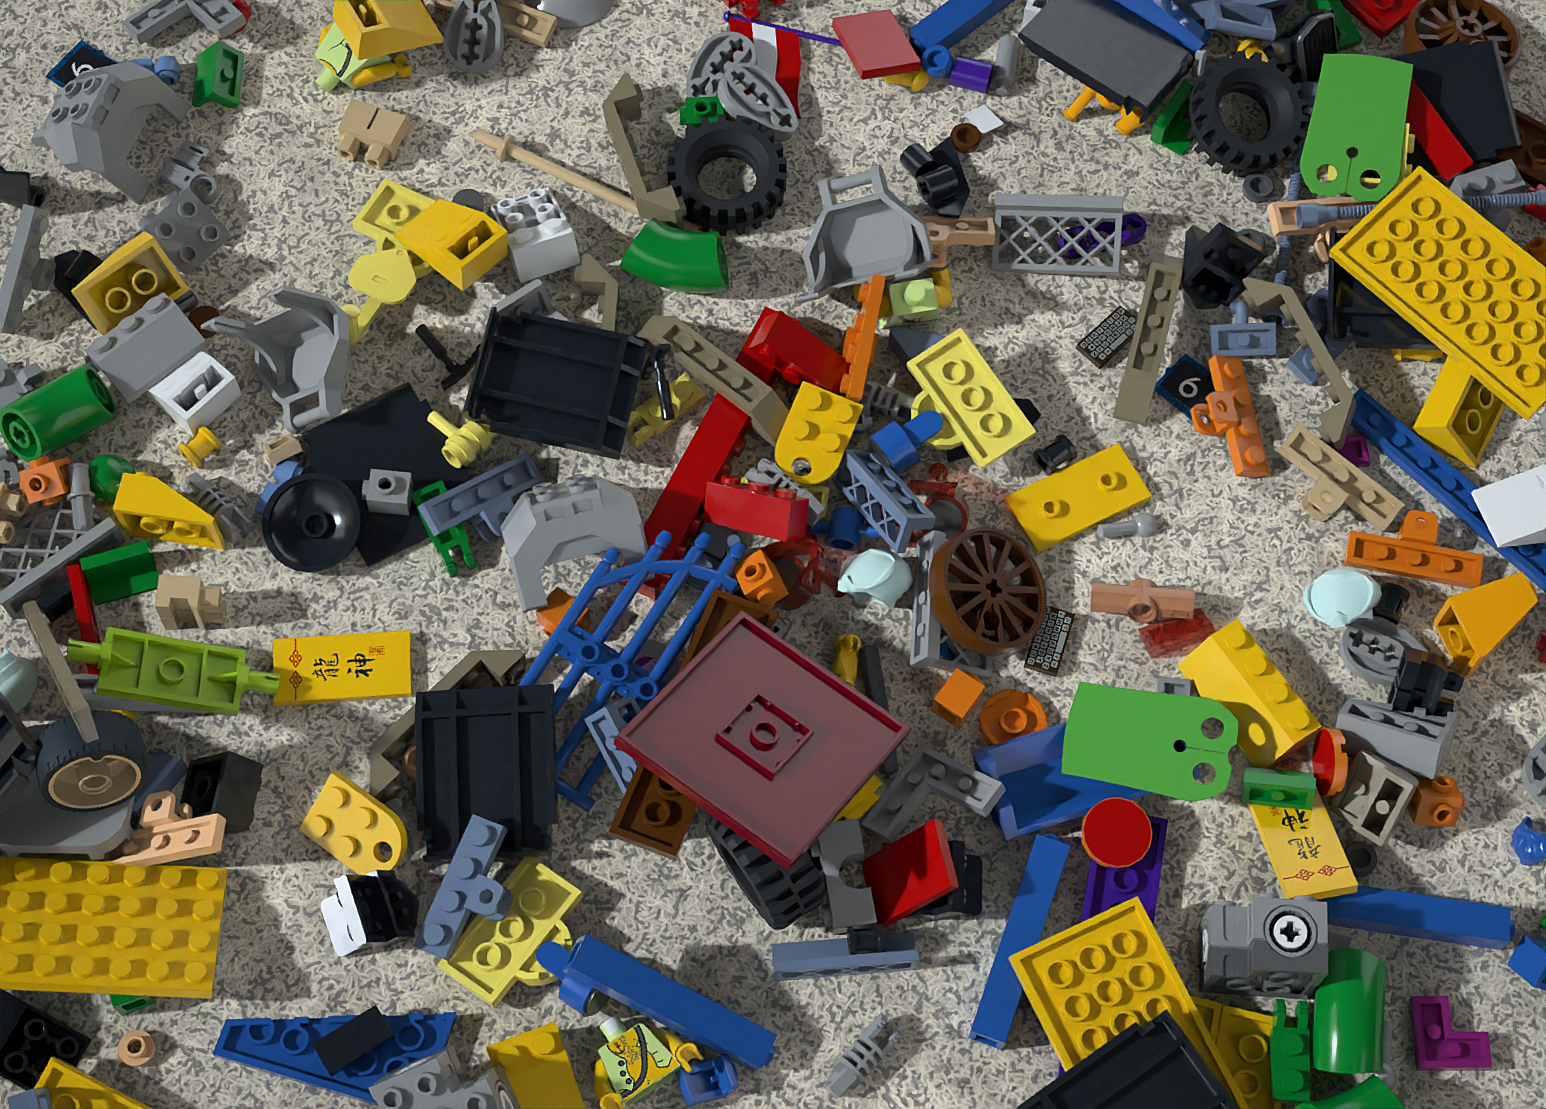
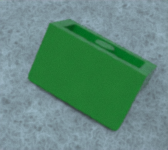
M1308 0L1306 7L1309 12L1317 9L1333 8L1338 52L1361 44L1363 38L1340 0Z
M218 40L197 56L192 106L201 107L210 100L227 108H235L239 105L244 61L243 52Z
M1184 80L1154 123L1150 140L1181 156L1184 155L1195 138H1187L1186 131L1191 127V123L1183 122V114L1189 109V106L1184 105L1185 98L1192 92L1190 90L1192 84Z
M147 540L80 559L82 570L90 584L94 604L97 606L151 591L158 587L159 575L153 552Z
M1244 767L1241 803L1312 811L1316 778H1314L1312 773Z

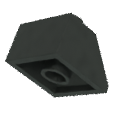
M231 751L190 760L179 805L187 803L191 806L193 811L192 818L216 813L220 814L226 819L225 834L249 831V827L254 819L255 813L253 809L257 792L262 784L261 774L264 764Z

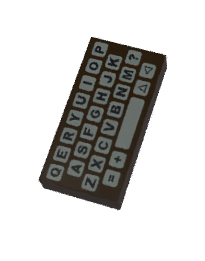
M1120 305L1077 344L1076 350L1100 369L1133 339L1137 319Z
M1046 605L1043 623L1039 631L1032 638L1024 668L1053 677L1057 676L1075 614Z

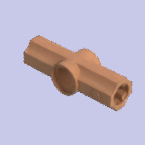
M1146 578L1135 579L1129 585L1093 582L1090 611L1127 614L1130 620L1137 623L1151 622L1156 616L1193 619L1195 591L1160 588L1154 581Z

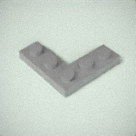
M155 0L121 23L125 31L142 45L172 24L179 22L189 13L196 16L221 39L233 34L247 22L243 13L227 0Z
M920 745L861 825L865 832L892 844L931 791L987 817L1006 789L1002 782Z

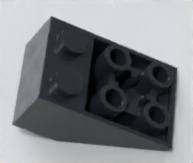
M0 989V1078L27 1091L35 1088L51 1057H57L76 1067L92 1039Z

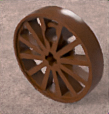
M1421 0L1412 9L1403 33V45L1406 54L1466 39L1469 40L1470 45L1488 40H1496L1506 78L1514 69L1522 50L1521 37L1515 24L1503 11L1485 0ZM1443 11L1445 13L1446 18L1440 12ZM1458 13L1466 14L1468 16L1459 17ZM1493 33H1497V34H1498V36H1489V35H1491V34H1493Z
M978 527L949 538L935 553L930 565L928 579L931 603L939 622L958 644L979 655L1000 656L1018 649L1036 635L1046 613L1047 596L1045 583L1035 559L1016 538L999 529ZM967 540L975 543L976 554ZM990 545L996 548L993 560ZM954 551L957 552L964 565L952 557ZM1008 558L1014 565V568L1001 576ZM948 572L960 579L962 584L948 583ZM1017 575H1020L1024 586L1006 585ZM950 595H962L964 604L955 609ZM1013 597L1027 598L1028 607ZM969 610H971L972 612L969 613V614H967V615H965L964 618H963V620H962L961 616L964 615V614H965L966 612H968ZM1014 616L1023 621V629ZM1003 628L1010 637L1009 642L1004 640Z

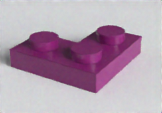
M1412 996L1409 999L1416 1071H1489L1492 1068L1488 1032H1452L1448 996Z

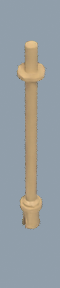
M482 129L476 132L475 140L498 150L497 158L504 161L508 156H511L639 215L632 198L514 145L515 138L513 135L507 134L504 139H501ZM683 219L685 229L682 230L701 232L700 229L702 227L700 225Z

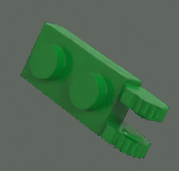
M441 480L412 492L411 497L437 555L441 556L450 578L458 575L457 567L448 551L460 547L464 563L470 570L477 567L462 523L433 536L418 509V506L447 492Z
M1277 998L1274 1000L1273 1027L1270 1029V1101L1296 1104L1310 1102V1031L1307 1029V1001L1299 1000L1295 1007V1028L1284 1027L1286 1019L1285 1000Z

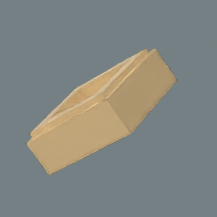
M290 433L262 448L272 465L303 451L298 440Z

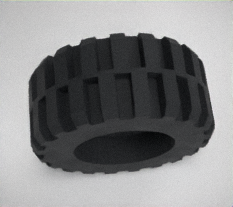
M711 814L708 815L705 821L706 829L719 855L750 903L774 930L785 929L824 902L827 891L807 851L788 871Z

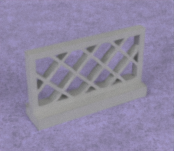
M996 193L995 241L992 250L991 271L1119 276L1124 211L1123 197ZM1002 219H1016L1022 227L1009 237L1001 229ZM1038 220H1047L1053 228L1040 238L1031 226ZM1070 221H1079L1085 229L1072 239L1063 227ZM1102 222H1115V231L1105 240L1094 229ZM1027 231L1037 242L1023 252L1014 241ZM1059 232L1069 243L1055 253L1045 242ZM1091 233L1100 244L1087 254L1077 243L1087 234ZM1002 237L1005 241L1000 245V240ZM1113 240L1114 249L1109 245ZM1009 245L1020 255L1012 263H999V254ZM1042 246L1051 258L1044 264H1035L1029 256ZM1073 247L1083 259L1076 265H1067L1060 257ZM1105 248L1113 256V266H1099L1092 258Z
M70 492L61 494L62 501L42 506L14 525L13 538L17 535L28 536L24 549L9 548L10 544L0 543V547L2 546L0 548V580L1 577H16L12 584L0 591V604L12 620L24 613L22 608L24 603L33 600L37 602L63 582H69L68 566L76 564L81 566V558L117 549L126 542L116 524L95 501L92 500L94 519H100L102 522L89 531L61 530L63 519L73 518L72 510H66L67 495L70 494ZM45 516L56 517L53 529H38L39 520ZM50 537L47 549H32L35 538ZM58 538H73L72 542L63 549L55 550ZM7 556L21 557L18 569L4 568ZM30 557L44 558L43 562L35 568L27 569Z
M933 530L917 540L910 666L919 669L930 666L954 672L958 668L964 673L969 671L975 674L979 679L989 680L992 678L993 656L979 655L981 658V669L973 667L966 657V654L970 651L967 649L961 650L957 642L943 628L933 609L928 585L930 565L939 547L948 540L945 538L946 533ZM971 546L972 549L974 550L975 554H976V549H975V547H974V546ZM954 551V555L964 565L957 552ZM991 551L992 560H993L994 555H995V552H992V551ZM948 572V579L951 583L962 584L960 579ZM962 595L955 596L952 599L953 604L962 598ZM944 641L956 656L951 661L939 658L940 644Z

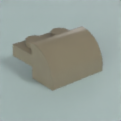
M1359 749L1348 770L1344 788L1341 792H1337L1338 796L1333 799L1328 810L1353 825L1352 829L1383 847L1388 844L1419 782L1401 766H1393L1368 750Z

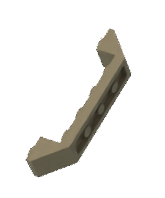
M623 74L602 104L607 129L637 211L642 218L650 220L654 217L671 227L681 230L685 229L682 216L687 215L682 196H675L672 185L652 191L649 180L644 182L642 180V177L646 175L641 158L634 159L633 154L637 153L632 135L626 136L625 131H629L626 120L642 115L639 103L643 102L644 98L639 83L633 85L630 74Z
M1153 252L1113 414L1115 419L1145 425L1183 272L1182 258Z
M583 253L582 265H576L575 284L581 285L582 295L599 296L598 314H603L602 323H596V328L617 332L620 301L619 283L589 253Z
M1244 278L1242 281L1247 290L1243 291L1242 295L1250 309L1257 307L1262 316L1280 307L1288 323L1295 321L1300 330L1294 333L1303 350L1310 348L1315 357L1310 360L1318 377L1326 376L1330 385L1325 387L1333 404L1339 403L1318 415L1322 425L1317 427V430L1326 444L1332 442L1337 451L1342 449L1357 404L1293 288L1256 278Z
M653 315L633 335V337L648 343L647 351L650 353L658 344L670 343L671 349L666 354L752 418L753 431L776 447L777 439L790 411L771 387L675 316Z
M520 649L470 651L429 691L472 689L481 680V673L483 671L501 687L508 684L507 680L514 684L522 678L526 671L525 654ZM415 704L371 745L370 795L383 803V799L388 801L394 797L396 798L402 790L401 785L404 782L401 774L388 761L390 759L393 761L399 759L408 748L407 743L415 736Z

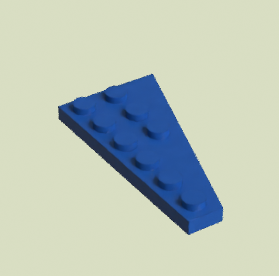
M443 1012V1014L430 1015L410 1013V1015L398 1016L382 1014L395 1038L333 1077L328 1073L312 1043L358 1015L328 1016V1018L295 1017L294 1019L272 1020L271 1018L226 1019L213 1055L223 1060L378 1106L376 1100H373L369 1087L386 1073L447 1047L458 1015L457 1012Z

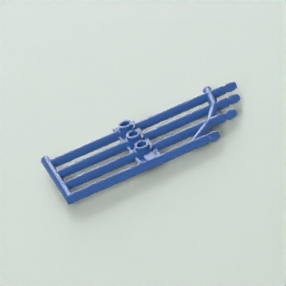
M665 530L657 536L655 544L650 547L640 562L610 571L611 566L618 560L620 551L611 547L605 553L603 561L599 562L518 685H535L555 654L573 664L554 693L556 717L584 673L602 683L556 753L558 794L589 813L596 801L587 795L607 766L601 751H599L576 788L558 777L589 730L584 719L602 709L613 691L624 698L633 695L638 707L642 711L666 687L667 683L662 681V679L694 632L695 626L700 622L714 588L721 590L723 587L732 592L738 583V580L730 575L736 567L737 561L744 555L746 546L742 543L737 542L732 546L729 556L725 557L718 570L697 564L703 555V550L707 549L712 539V536L706 532L698 536L695 545L690 548L683 560H659L663 554V549L667 548L672 538V535ZM674 573L622 654L606 645L604 642L648 575ZM691 575L709 581L651 673L634 663V659L688 576ZM629 579L593 635L575 625L598 589ZM626 710L622 718L624 722L629 724L631 718Z

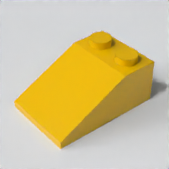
M144 231L117 249L71 292L101 335H105L118 326L123 318L133 315L145 306L149 299L164 292L174 301L190 289L155 237Z
M123 473L113 511L126 535L225 550L226 543L214 517L149 473Z
M556 1021L486 1046L492 1067L502 1064L521 1109H586Z

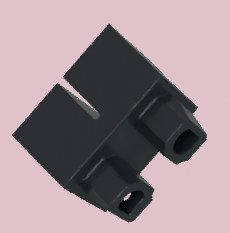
M1405 646L1396 671L1397 676L1394 677L1387 697V703L1392 704V710L1413 713L1414 707L1426 708V715L1447 717L1448 711L1453 712L1454 700L1440 696L1441 691L1446 689L1459 693L1464 682L1463 671L1447 666L1446 659L1443 656Z

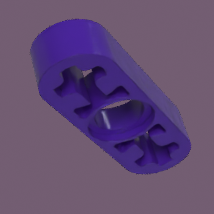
M1137 214L1123 215L1121 248L1137 244L1143 240L1147 224L1141 216ZM1102 222L1094 229L1097 232H1105L1110 236L1115 231V222ZM1128 224H1131L1133 228H1138L1136 234H1132L1131 230H1126ZM1081 225L1066 229L1065 231L1073 239L1085 227ZM1091 233L1087 234V240L1083 238L1078 242V245L1087 254L1100 244ZM1061 234L1057 244L1058 251L1067 244V240ZM1114 240L1109 244L1113 249ZM1073 248L1063 255V257L1068 259L1082 257Z

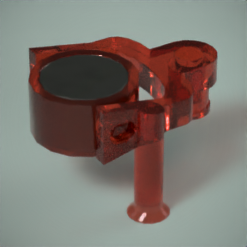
M935 463L930 467L927 481L910 480L907 487L915 495L921 490L933 492L928 495L923 504L933 513L936 520L933 529H921L923 535L925 536L931 531L936 530L946 533L945 538L949 539L966 530L970 519V508L965 498L957 492L958 482H942L948 476V469L942 463ZM879 504L881 519L884 520L882 505ZM895 522V526H898L900 530L901 526ZM913 530L907 547L917 548V540L920 538L915 536Z
M806 523L804 539L788 542L780 540L762 548V551L776 565L789 593L774 604L780 610L792 611L806 604L813 594L820 595L821 580L833 591L835 598L843 597L846 594L837 589L839 578L823 563L824 549L817 543V537L811 532L809 524ZM794 555L810 556L807 566Z

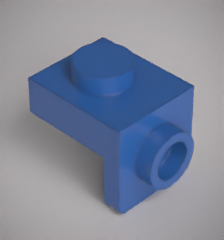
M727 1053L719 1055L712 1061L690 1066L692 1068L690 1072H686L684 1068H680L675 1072L686 1107L726 1097L738 1088L737 1069L731 1063Z

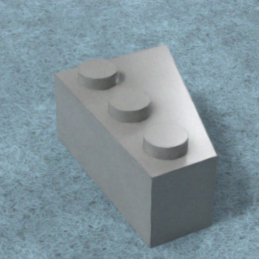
M1347 699L1338 713L1336 728L1342 732L1346 740L1345 744H1341V751L1343 753H1347L1349 757H1356L1359 749H1366L1393 766H1401L1415 777L1435 778L1452 747L1459 713L1448 711L1447 717L1426 715V708L1414 707V712L1411 713L1392 710L1393 705L1388 703Z

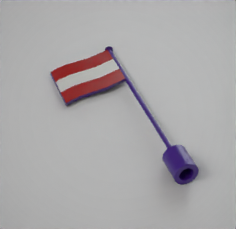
M730 10L726 11L723 18L726 22L729 21L730 32L743 34L752 41L757 53L758 66L767 71L780 85L793 105L797 118L801 119L798 107V88L801 70L799 37L843 47L840 40L755 19L749 21L746 17L731 14ZM741 46L739 49L732 48L733 54L737 50L742 52L743 47ZM957 55L953 68L946 75V78L951 79L950 86L987 94L993 75L994 64ZM733 56L729 60L732 63L734 62ZM748 89L744 91L746 95L752 94ZM760 100L755 102L759 106L763 104Z

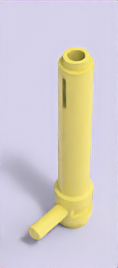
M437 411L431 412L427 418L429 423L449 437L445 441L442 453L446 460L456 468H460L463 465L468 466L476 458V453L485 451L491 445V440L498 435V433L490 432L489 425L472 421L466 422L459 429Z

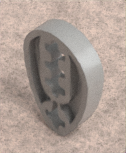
M458 0L450 14L444 35V51L450 62L463 72L477 74L489 71L499 62L502 56L504 30L501 14L495 0L480 1L478 12L472 0ZM475 23H478L482 30L476 32V39L480 45H475L474 53L479 59L473 60L472 65H469L465 58H470L472 54L471 49L467 45V43L473 42V35L469 28H474Z
M721 32L710 37L699 49L690 66L686 82L687 97H695V91L702 92L703 90H705L706 95L700 94L697 97L716 96L719 81L726 71L735 64L752 63L758 66L757 53L752 41L745 35L737 32ZM741 46L743 47L742 52L737 50L733 54L732 48L739 49ZM733 56V63L727 61L725 64H723V59L730 60ZM724 67L725 73L718 72L714 75V70L720 71ZM737 79L732 81L735 85L740 83Z
M738 63L731 66L719 81L717 90L719 101L723 108L735 119L737 115L744 116V123L751 125L756 120L761 123L762 133L770 129L774 133V138L779 140L788 139L797 129L798 119L793 105L780 85L763 68L752 63ZM737 79L740 83L735 85L732 81ZM748 89L752 94L746 95L744 91ZM760 100L763 104L759 106L755 102ZM781 121L786 123L784 127L779 125Z
M1373 616L1371 621H1368L1366 618H1359L1352 622L1342 635L1339 646L1341 659L1353 674L1373 683L1390 687L1394 677L1397 676L1396 671L1405 646L1428 652L1403 628L1378 616ZM1356 634L1362 636L1361 642L1363 644H1360L1359 647L1352 645V638ZM1372 642L1378 644L1377 649L1379 650L1374 655L1368 653L1369 647L1367 645H1370ZM1387 649L1394 651V658L1390 662L1384 660L1385 654L1382 653H1385Z

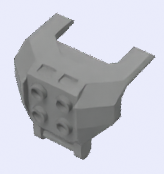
M131 61L86 70L70 81L65 87L58 88L54 95L55 102L41 129L35 131L31 141L34 145L52 149L62 165L71 172L89 170L100 174L135 204L141 205L150 188V184L127 166L126 158L154 104L181 124L191 105L152 71Z
M881 165L870 167V171L835 180L825 178L818 181L824 208L817 219L803 252V259L809 278V288L807 292L794 298L795 302L804 303L817 300L827 294L867 283L873 273L886 276V278L895 277L896 280L916 276L930 267L933 248L927 225L888 190ZM872 183L875 194L837 203L836 192Z
M282 286L269 292L267 295L273 303L288 308L260 321L242 322L217 316L203 323L201 329L236 337L253 347L256 376L271 396L283 405L285 428L288 432L295 434L304 430L306 425L323 418L332 419L341 414V391L351 358L348 315L329 297ZM319 402L318 407L305 411L306 405H313Z
M577 474L567 477L565 482L552 485L551 482L533 486L532 491L523 492L500 526L523 613L548 606L540 576V570L544 566L609 550L611 547L622 550L625 565L628 566L642 561L648 552L644 529L634 496L631 492L596 474L591 477ZM649 574L645 581L655 579V575Z

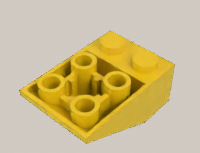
M334 0L332 18L358 61L444 42L442 34L420 0Z
M441 198L394 234L396 239L461 291L468 288L508 255V231L483 212Z

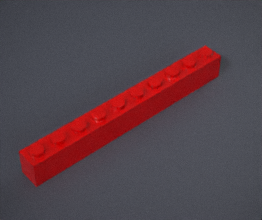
M765 306L735 361L775 391V387L772 385L777 377L783 378L782 373L773 366L762 363L757 358V355L748 349L764 318L778 312ZM792 318L793 320H795L797 323L800 324V321H799V320H796V319ZM719 393L715 396L643 527L648 550L655 544V539L663 530L672 535L669 545L663 549V554L659 560H683L688 552V547L685 545L690 536L693 538L697 537L703 524V520L700 518L704 512L707 482L721 480L722 475L731 474L732 466L729 465L734 456H741L747 442L744 437L748 429L753 431L752 418ZM654 574L655 579L644 581L637 593L656 601L659 593L664 590L673 576L672 574ZM629 579L619 582V584L625 587Z

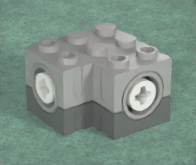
M1274 893L1258 894L1257 897H1253L1247 907L1236 906V903L1233 901H1217L1215 905L1211 904L1199 922V992L1307 1000L1308 995H1311L1316 986H1319L1323 981V977L1328 975L1327 902L1316 901V898L1312 896H1296L1292 900L1280 899L1279 895Z
M454 1044L386 1073L369 1087L373 1100H376L379 1109H521L502 1064L490 1068L483 1074L478 1073L468 1078L464 1067H461Z

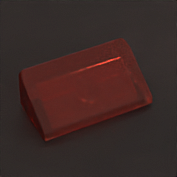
M1200 608L1194 609L1193 619L1168 618L1138 628V632L1151 659L1203 642L1216 632L1214 625Z

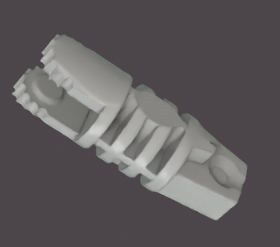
M867 380L859 404L869 403L870 410H873L875 413L907 423L911 420V411L902 408V406L911 409L916 396L903 391L899 392L895 388L880 385V383Z
M762 458L757 463L758 469L753 467L745 473L746 480L749 482L767 483L770 490L777 491L778 488L796 490L797 496L809 499L806 523L814 526L821 519L825 507L814 498L808 489L802 488V485L794 481L791 476L786 477L787 473L768 459Z
M197 472L185 478L184 491L189 495V501L214 517L220 532L231 543L238 538L236 527L244 534L254 531V523L217 486L210 484Z
M882 1012L831 1066L834 1073L824 1083L823 1087L833 1097H839L849 1086L855 1089L904 1036L898 1029H895L878 1046L872 1041L888 1022V1019Z

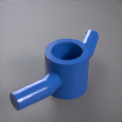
M847 507L835 508L832 511L830 522L818 521L814 526L806 523L805 530L811 533L827 535L826 542L830 547L847 551H856L859 548L861 537H882L872 525L864 524L865 517L858 510Z

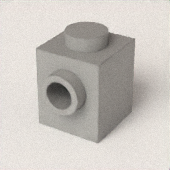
M371 469L369 480H364L362 486V500L367 501L369 512L409 516L412 500L411 493L414 486L411 473Z

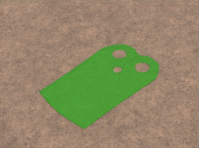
M1324 54L1315 102L1300 159V171L1311 193L1334 198L1335 195L1345 193L1346 191V194L1351 195L1357 201H1379L1396 185L1401 171L1406 112L1413 64L1373 55ZM1350 147H1355L1358 150V155L1351 159L1347 156L1346 152ZM1325 164L1332 165L1337 171V176L1333 182L1322 183L1316 177L1317 169ZM1374 170L1379 173L1381 181L1376 188L1367 189L1361 185L1360 176L1364 171Z
M1080 682L1065 728L1062 774L1123 785L1185 801H1202L1216 796L1227 788L1233 767L1228 761V753L1232 746L1237 744L1238 720L1226 707L1211 698L1141 691ZM1216 718L1222 722L1224 731L1219 738L1209 739L1203 735L1201 726L1206 719ZM1177 740L1185 741L1187 748L1183 752L1175 751L1173 745ZM1208 763L1214 767L1216 776L1211 783L1200 784L1194 779L1193 770L1198 764Z

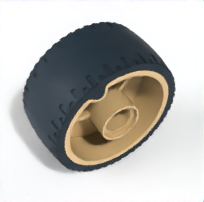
M91 711L99 739L89 743L83 741L71 715L63 717L46 727L36 740L41 748L36 775L45 800L51 803V805L66 811L94 812L120 805L140 792L141 788L146 784L148 761L144 740L135 721L117 712Z

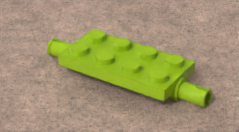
M107 627L105 639L101 644L69 638L65 657L66 661L70 660L97 665V669H100L96 694L237 717L242 692L245 693L246 690L277 695L280 682L278 681L280 673L275 674L251 670L250 666L245 663L247 650Z

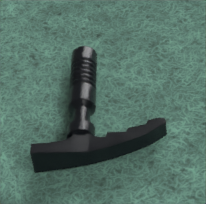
M421 324L416 328L415 333L427 345L435 357L444 362L446 370L451 373L441 381V387L444 391L465 377L476 364L481 343L476 347L471 357L465 360V364L459 365L456 360H452L447 355L448 351L425 324Z
M670 343L658 344L652 350L644 364L640 377L641 380H648L651 378L652 372L656 371L657 382L655 384L663 421L675 419L669 382L665 379L664 369L666 368L664 356L671 349Z

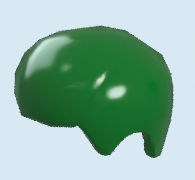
M110 454L100 455L91 461L88 472L90 489L95 494V498L92 500L97 501L102 498L114 504L123 473H136L131 463L119 456Z

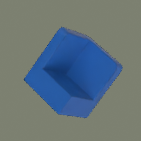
M1523 935L1508 961V966L1534 988L1546 991V941Z

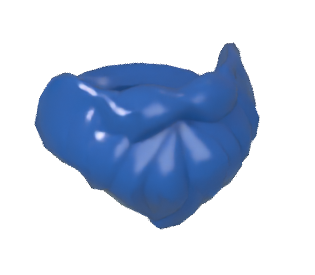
M1528 816L1522 820L1512 834V846L1522 865H1538L1540 861L1546 858V830L1540 831L1537 828H1533L1532 820Z

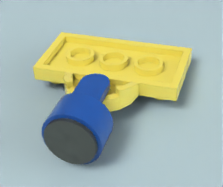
M960 327L907 362V368L923 389L916 396L912 404L911 420L901 427L895 421L891 422L871 435L869 444L871 449L880 456L898 477L921 462L915 448L923 443L937 450H951L963 445L982 471L1035 436L1036 430Z
M524 857L502 884V886L514 894V900L506 918L503 921H492L477 915L459 937L450 960L441 959L437 965L440 970L494 1009L517 980L529 986H544L559 979L562 981L559 989V999L584 1017L593 1016L607 1004L611 997L562 972L574 946L571 933L563 922L584 895L581 890L533 857Z

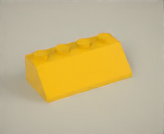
M1448 356L1413 428L1430 447L1477 468L1507 404Z
M1238 618L1210 635L1177 665L1186 679L1192 680V686L1200 697L1218 701L1237 718V745L1256 768L1269 769L1312 741L1322 727Z

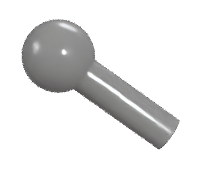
M1145 512L1135 516L1133 521L1098 525L1097 531L1100 538L1137 534L1140 537L1147 538L1157 532L1158 521L1152 514Z
M1384 1021L1383 1070L1368 1073V1077L1372 1074L1377 1075L1390 1089L1397 1080V1073L1390 1064L1392 1021Z

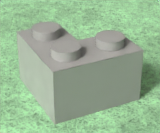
M1510 159L1456 176L1449 190L1459 198L1483 197L1488 195L1519 194L1526 184L1514 162ZM1504 206L1474 209L1497 229H1501L1503 233H1505L1512 219Z

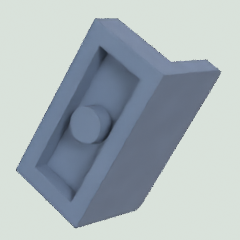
M158 749L148 761L146 784L135 796L131 816L140 821L143 803L149 794L167 790L172 791L188 771L181 757L178 755L173 757L163 749ZM160 801L159 803H157V805L155 806L154 811L158 808V806L162 803V801Z

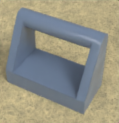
M1211 0L1203 22V27L1206 30L1246 39H1255L1260 42L1273 41L1276 35L1271 9L1230 0Z

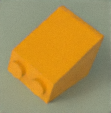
M1523 571L1449 597L1433 620V624L1455 667L1463 671L1464 680L1469 679L1520 626L1538 602L1536 589L1532 582L1527 581Z

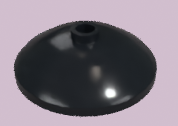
M322 473L300 474L281 484L269 498L262 519L264 540L271 554L286 567L303 573L324 572L342 563L354 550L362 529L361 509L353 492L340 480ZM322 521L323 529L320 532H315V524Z

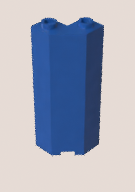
M1067 722L971 752L975 770L1002 782L1006 789L990 812L995 827L1005 840L1084 816L1091 807L1104 799L1120 797L1131 801L1153 794V792L1062 774L1063 743ZM1177 740L1173 747L1175 751L1183 752L1187 745L1185 741ZM1202 763L1198 764L1193 770L1195 780L1201 778L1199 765Z

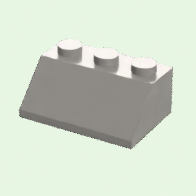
M162 292L160 295L149 299L145 306L133 315L123 318L118 326L107 334L96 338L92 345L84 351L106 380L130 404L208 346V343L181 309Z

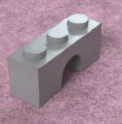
M858 819L832 822L810 846L812 857H819L821 870H818L827 891V905H822L824 926H831L833 935L847 933V927H853L854 930L875 928L877 920L871 887L862 889L850 888L843 883L839 875V870L844 865L862 861L864 848Z

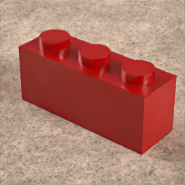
M780 310L764 318L748 349L754 352L762 363L773 366L781 372L783 378L788 382L797 384L800 387L802 381H805L841 396V381L844 373H849L850 363L846 362L844 357Z
M722 475L721 480L707 482L703 521L785 542L804 539L809 499L797 496L796 490L778 488L777 491L769 489V484L749 482V484L741 483L740 477Z

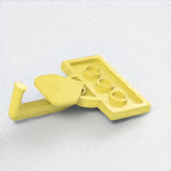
M386 178L353 220V230L377 240V252L359 257L348 274L350 286L370 296L361 309L353 304H346L341 308L348 315L351 346L358 343L385 304L396 305L405 301L416 286V279L426 276L434 270L433 267L396 239L394 234L436 202V200Z

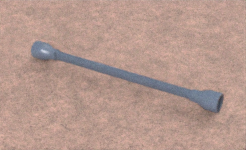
M1303 82L1301 83L1303 88L1298 92L1300 99L1307 98L1309 105L1302 111V114L1309 115L1310 123L1318 83ZM1309 123L1302 128L1306 132L1305 137L1297 144L1298 147L1294 151L1287 201L1300 200L1303 180L1300 171V159ZM1294 235L1281 236L1274 279L1276 284L1287 285ZM1280 307L1262 315L1264 323L1271 322V316L1277 315L1276 325L1283 326L1287 324V320Z
M1537 190L1535 193L1488 195L1460 199L1473 209L1531 204L1543 206L1546 205V190ZM1315 202L1297 204V227L1299 229L1316 228L1327 222H1335L1338 219L1363 218L1378 204L1359 205V207L1347 206L1343 208L1325 206Z

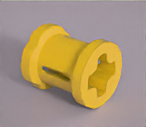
M203 425L197 428L198 433L186 444H179L177 446L180 454L196 469L201 466V461L214 449L219 450L222 447L215 435Z

